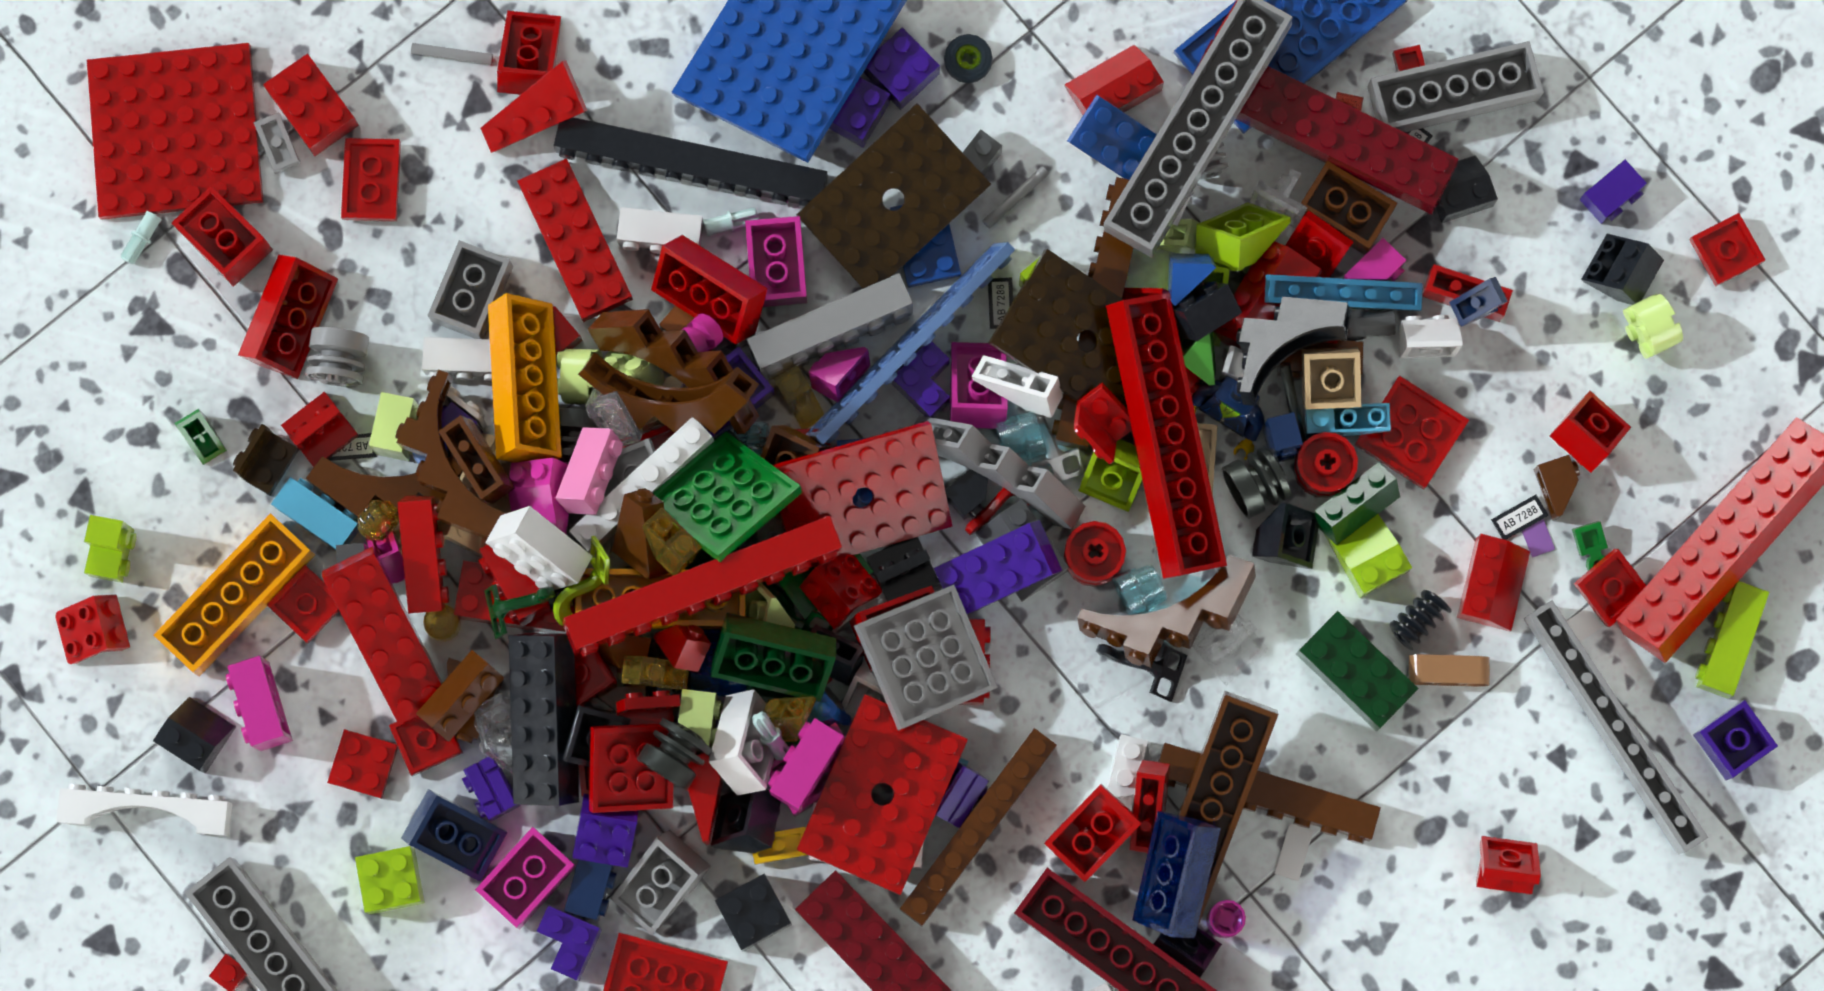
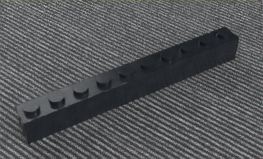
M574 117L558 124L553 145L556 153H559V156L565 159L584 158L586 159L585 162L592 165H601V163L612 164V168L621 171H628V168L639 170L638 173L644 176L664 175L665 179L672 182H681V179L692 181V185L701 188H707L708 185L716 186L719 191L733 194L734 191L744 192L745 196L753 199H761V196L772 198V202L781 205H787L788 202L796 203L801 209L826 187L828 174L825 170Z

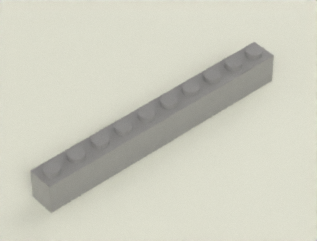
M1553 600L1526 616L1524 620L1677 854L1685 853L1706 840L1708 836Z

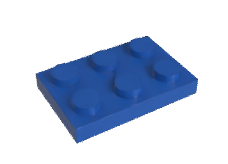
M1096 95L1067 142L1122 178L1130 180L1157 134Z
M899 205V206H895V207H890V210H892V211L898 210V209H900L903 205ZM950 224L903 265L908 288L961 276Z

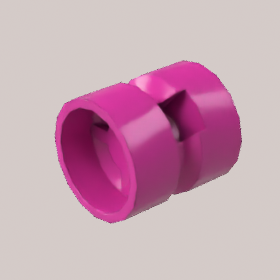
M699 314L687 324V327L681 329L687 332L698 352L711 351L723 340V333L718 323L705 314Z
M1223 900L1216 903L1209 909L1206 917L1208 929L1219 938L1235 936L1243 929L1246 920L1243 908L1232 900Z

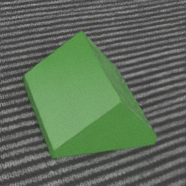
M1213 332L1199 341L1184 339L1181 342L1185 367L1208 385H1215L1216 360Z

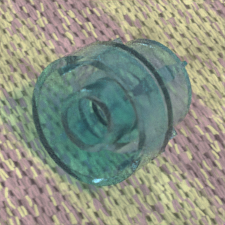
M1030 411L1009 417L1007 421L997 423L996 433L1000 446L1010 447L1024 461L1046 455L1043 436L1035 413Z
M1147 565L1137 570L1136 568L1129 569L1113 577L1114 586L1128 615L1149 613L1150 610L1156 608V605L1167 600L1163 583L1152 565Z

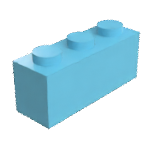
M290 477L271 505L335 550L336 545L350 544L362 528L356 522L358 517L347 509L341 512L333 507L336 502L324 493L320 497L311 491L314 487L304 479L300 478L296 481Z

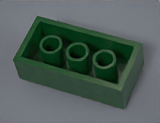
M1338 610L1296 653L1306 665L1375 731H1378L1419 689Z
M727 612L712 656L711 677L821 702L836 659V638Z

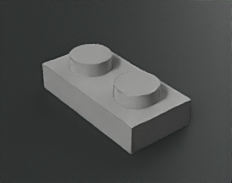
M279 112L254 122L275 174L301 164Z

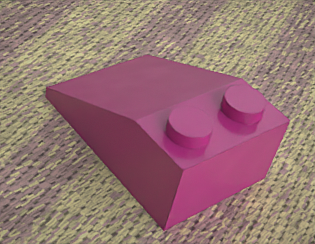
M951 342L950 421L973 425L975 428L1005 429L1008 410L1007 399L974 381L972 375L983 355L1005 362L1006 355L989 343Z
M555 458L511 463L509 479L515 489L508 493L511 512L531 506L566 534L569 513L556 500V495L568 464Z

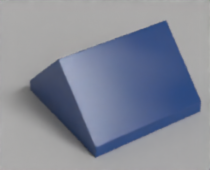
M1169 253L1168 291L1174 306L1216 268L1213 258L1209 254Z

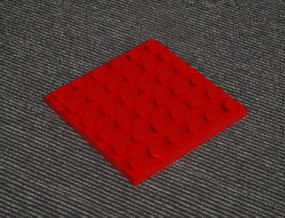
M249 43L87 59L98 217L101 220L145 215L146 211L153 214L184 211L210 186L231 206L264 203L258 132L254 125L257 118L251 45Z

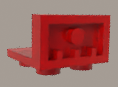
M1103 382L1077 401L1074 420L1076 434L1082 440L1086 439L1098 458L1104 459L1108 464L1113 463L1116 442L1132 431L1128 409Z

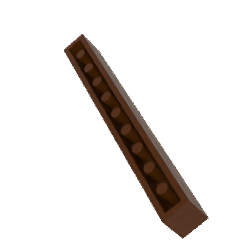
M1116 177L1115 185L1109 184L1105 199L1111 201L1109 211L1103 210L1099 226L1104 227V222L1129 182L1128 179ZM1104 231L1102 237L1097 236L1093 252L1099 254L1097 262H1091L1088 276L1122 298L1134 248ZM1089 330L1081 331L1078 347L1085 352L1093 350L1096 345L1095 335ZM1062 393L1063 397L1057 406V409L1062 410L1060 420L1054 419L1051 433L1053 436H1056L1055 441L1057 445L1087 451L1089 442L1086 439L1082 440L1074 430L1077 402Z

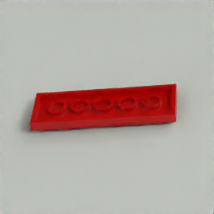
M567 158L517 180L583 323L601 315L603 312H608L632 301V295Z

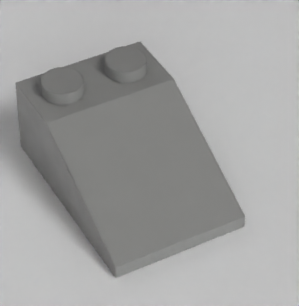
M668 830L654 840L610 899L647 932L653 935L698 885L711 866L671 830Z

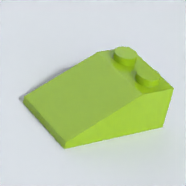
M1249 202L1197 224L1195 254H1209L1213 258L1214 263L1227 266L1232 271H1241L1245 267L1256 263L1291 223V217Z
M1379 514L1338 545H1335L1325 535L1359 598L1401 577L1412 569L1402 548Z

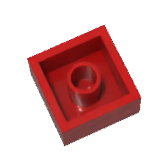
M1589 391L1570 410L1549 436L1591 473L1613 451L1630 430L1631 426L1593 392Z

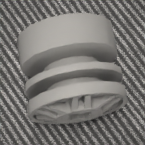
M313 328L311 330L309 348L321 353V355H313L307 358V362L313 366L306 368L305 376L333 386H356L363 384L364 376L357 372L364 371L365 365L354 360V358L367 355L369 337L360 332L341 328Z

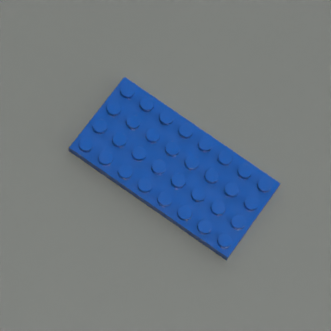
M1264 0L1292 16V26L1268 66L1306 84L1408 0ZM1236 1L1174 50L1175 56L1192 75L1210 41L1214 40L1216 32ZM1236 119L1234 121V124L1243 134L1252 128Z

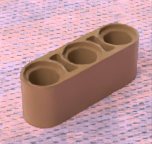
M1409 655V679L1415 685L1490 686V657Z

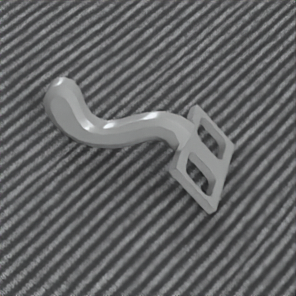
M1031 412L1037 431L1046 447L1045 458L1031 462V466L1038 467L1044 464H1051L1053 475L1059 481L1085 474L1078 448L1065 452L1060 450L1048 427L1045 416ZM1076 455L1079 468L1065 473L1062 460Z

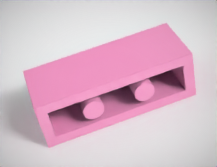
M582 428L556 495V500L567 513L597 515L609 480L613 476L617 459L622 452L623 443L612 429Z

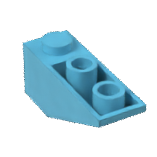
M1389 403L1361 404V407L1305 409L1304 411L1306 439L1322 432L1337 433L1347 437L1391 431Z

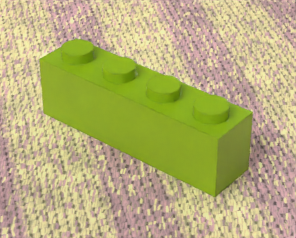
M1738 581L1722 599L1725 605L1723 611H1719L1713 623V627L1716 628L1714 637H1709L1704 649V653L1707 654L1705 663H1700L1696 671L1695 679H1698L1697 688L1726 699L1734 696L1769 595L1768 591Z

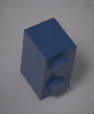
M1292 412L1266 420L1262 430L1268 450L1276 459L1278 458V462L1294 459V455L1298 453L1303 445L1295 413Z
M578 860L564 912L599 921L600 916L605 917L609 906V900L605 899L608 888L613 889L617 873L613 872L614 867L608 864Z

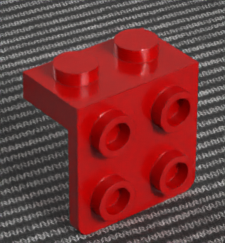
M839 555L835 557V560L815 567L799 586L834 629L841 626L856 608L879 597L882 593L881 587L854 555H847L846 557Z
M117 594L91 596L56 612L55 618L66 660L69 664L79 663L102 652L123 651L130 648Z
M668 690L653 692L652 697H643L642 692L628 693L626 698L616 702L617 714L630 718V725L659 724L662 718L674 722L673 709L680 706L679 695H670Z

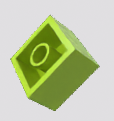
M407 846L355 857L365 913L374 914L425 903L414 847Z

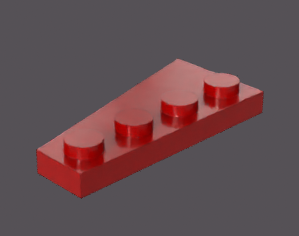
M567 61L560 62L480 128L491 153L588 111Z

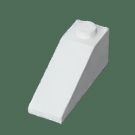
M984 355L972 375L974 381L1019 407L1050 418L1063 397L1057 376L1043 372L1038 374L1026 367Z

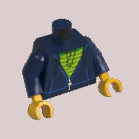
M1226 376L1221 381L1215 380V385H1208L1206 382H1203L1192 395L1195 413L1196 407H1199V410L1241 437L1244 436L1245 440H1242L1234 448L1233 452L1236 455L1241 448L1244 449L1246 452L1244 460H1246L1247 455L1250 452H1254L1252 442L1257 440L1265 423L1264 414L1259 406L1260 396H1257L1255 406L1243 405L1241 395L1237 394V381L1230 376Z

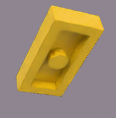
M799 827L775 832L772 848L753 853L754 864L807 856L797 851L806 828Z

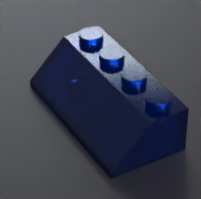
M1163 811L1157 812L1132 921L1170 937L1195 938L1221 828L1201 820Z

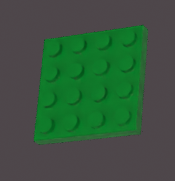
M725 432L655 490L653 494L664 502L665 521L713 558L722 562L728 554L736 550L802 493V489L794 480Z

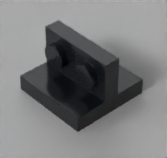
M918 537L895 543L866 557L887 602L931 585L933 588L940 585V581L931 565V559L926 549H923Z
M1175 916L1171 917L1153 943L1199 978L1203 975L1222 945L1195 924Z

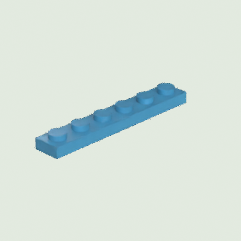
M1266 275L1265 303H1281L1282 297L1348 302L1349 307L1422 311L1423 283Z

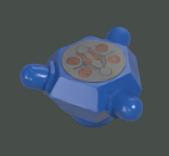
M826 686L821 702L804 698L805 707L801 709V713L809 723H812L814 718L827 726L835 722L844 726L851 723V716L845 712L842 702L829 687Z

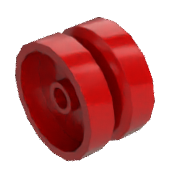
M1322 432L1311 436L1303 443L1294 460L1293 472L1297 483L1306 493L1314 497L1329 498L1351 483L1357 472L1358 457L1355 448L1345 437L1337 433ZM1320 463H1328L1330 467L1329 470L1325 469V465L1321 466Z
M1092 521L1083 523L1072 531L1066 541L1063 559L1069 567L1068 573L1074 580L1082 585L1097 587L1105 585L1117 577L1125 561L1126 548L1124 540L1117 529L1104 522ZM1097 551L1099 553V557L1094 556L1093 558H1091L1089 556L1090 552Z

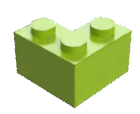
M90 515L84 542L90 546L84 573L89 577L123 583L124 576L127 577L130 571L129 552L130 549H134L137 536L134 533V528L121 520Z

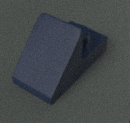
M1493 277L1449 303L1460 326L1463 327L1497 312L1498 307L1508 301L1497 278Z

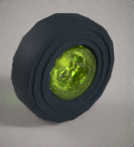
M971 34L960 35L953 39L947 46L944 55L945 68L950 76L959 82L968 84L978 82L984 78L990 71L993 60L991 48L986 41L977 35ZM965 53L976 57V59L973 58V64L969 65L967 61H961V59H964Z

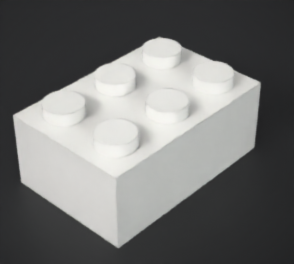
M531 506L501 515L485 542L493 548V552L496 555L506 558L511 562L519 573L527 575L534 580L538 588L552 587L554 590L579 583L593 557Z
M755 689L726 695L715 733L713 751L709 756L711 766L737 796L766 790L774 756L768 746L762 744L760 740L761 735L753 724V715L763 711L768 715L775 727L780 728V730L782 728V722Z

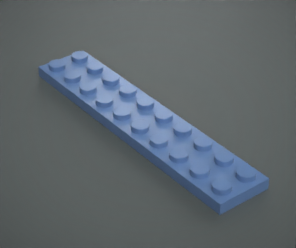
M1009 242L992 244L865 372L838 403L836 402L810 428L806 435L821 444L825 442L829 444L835 440L840 434L838 429L844 423H851L859 415L857 410L864 403L866 405L871 403L878 396L877 390L883 384L888 385L896 378L898 374L895 371L902 364L906 366L917 356L915 351L921 345L924 347L936 337L934 332L940 326L945 327L955 317L953 313L960 306L964 308L973 300L974 296L972 293L978 287L982 289L993 279L991 274L997 268H1004L1012 260L1010 255L1015 249Z

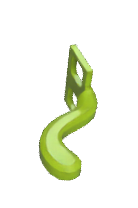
M591 536L590 554L593 557L590 562L594 567L591 575L577 584L568 586L555 599L553 613L559 625L563 626L564 617L572 615L570 603L575 597L593 591L602 583L604 585L609 584L610 558L596 536Z

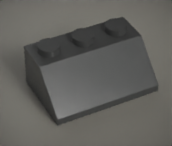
M1023 499L999 513L975 534L984 545L1037 520ZM1050 539L1049 542L1063 571L1016 592L1021 602L1068 572V565Z

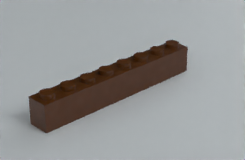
M1033 729L900 907L901 912L923 927L1049 758L1057 744L1037 729Z
M1168 743L1163 744L1158 762L1170 764L1168 787L1175 788V784L1185 786V791H1187L1201 753ZM1258 770L1243 807L1244 810L1255 812L1256 808L1267 811L1266 816L1282 820L1283 816L1294 819L1293 824L1304 828H1310V824L1321 827L1320 832L1327 835L1337 836V832L1348 835V841L1362 845L1364 841L1369 842L1372 840L1381 807Z

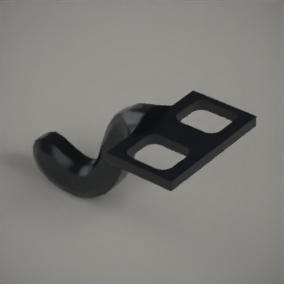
M1098 644L1096 649L1100 656L1108 660L1149 672L1154 677L1149 693L1172 702L1188 655L1165 646L1161 660L1154 661L1152 666L1148 667L1132 664L1125 658L1124 652L1118 651L1109 645ZM1170 652L1180 656L1176 670L1166 666ZM1161 678L1171 682L1167 696L1157 692Z

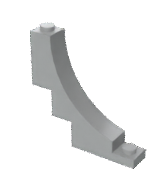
M920 415L914 425L926 421L931 423L938 456L963 465L999 484L1020 499H1023V501L1037 510L1055 526L1073 529L1086 506L1048 469L1029 466L1010 447L991 444L973 425Z

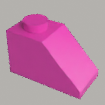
M1382 238L1344 275L1343 279L1389 281L1391 279L1395 282L1405 271L1402 267L1406 259Z
M859 347L825 353L819 361L812 364L809 370L811 388L838 403L871 366L868 349Z
M388 521L364 532L368 547L373 546L391 583L403 581L405 575L402 549L390 522Z

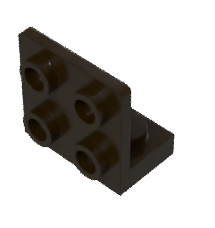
M261 424L259 429L255 428L249 435V445L245 451L239 452L234 459L233 466L235 467L233 472L243 481L271 496L299 449L275 435L264 424Z

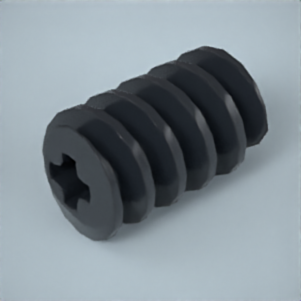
M1423 590L1421 592L1422 598L1416 597L1413 600L1414 606H1406V614L1399 613L1397 616L1398 621L1393 620L1390 622V628L1394 636L1409 650H1413L1410 644L1411 640L1418 644L1421 643L1417 635L1418 633L1425 636L1429 635L1425 628L1426 625L1434 629L1437 627L1433 620L1434 618L1441 621L1444 620L1441 613L1442 610L1448 613L1452 612L1449 605L1431 591Z

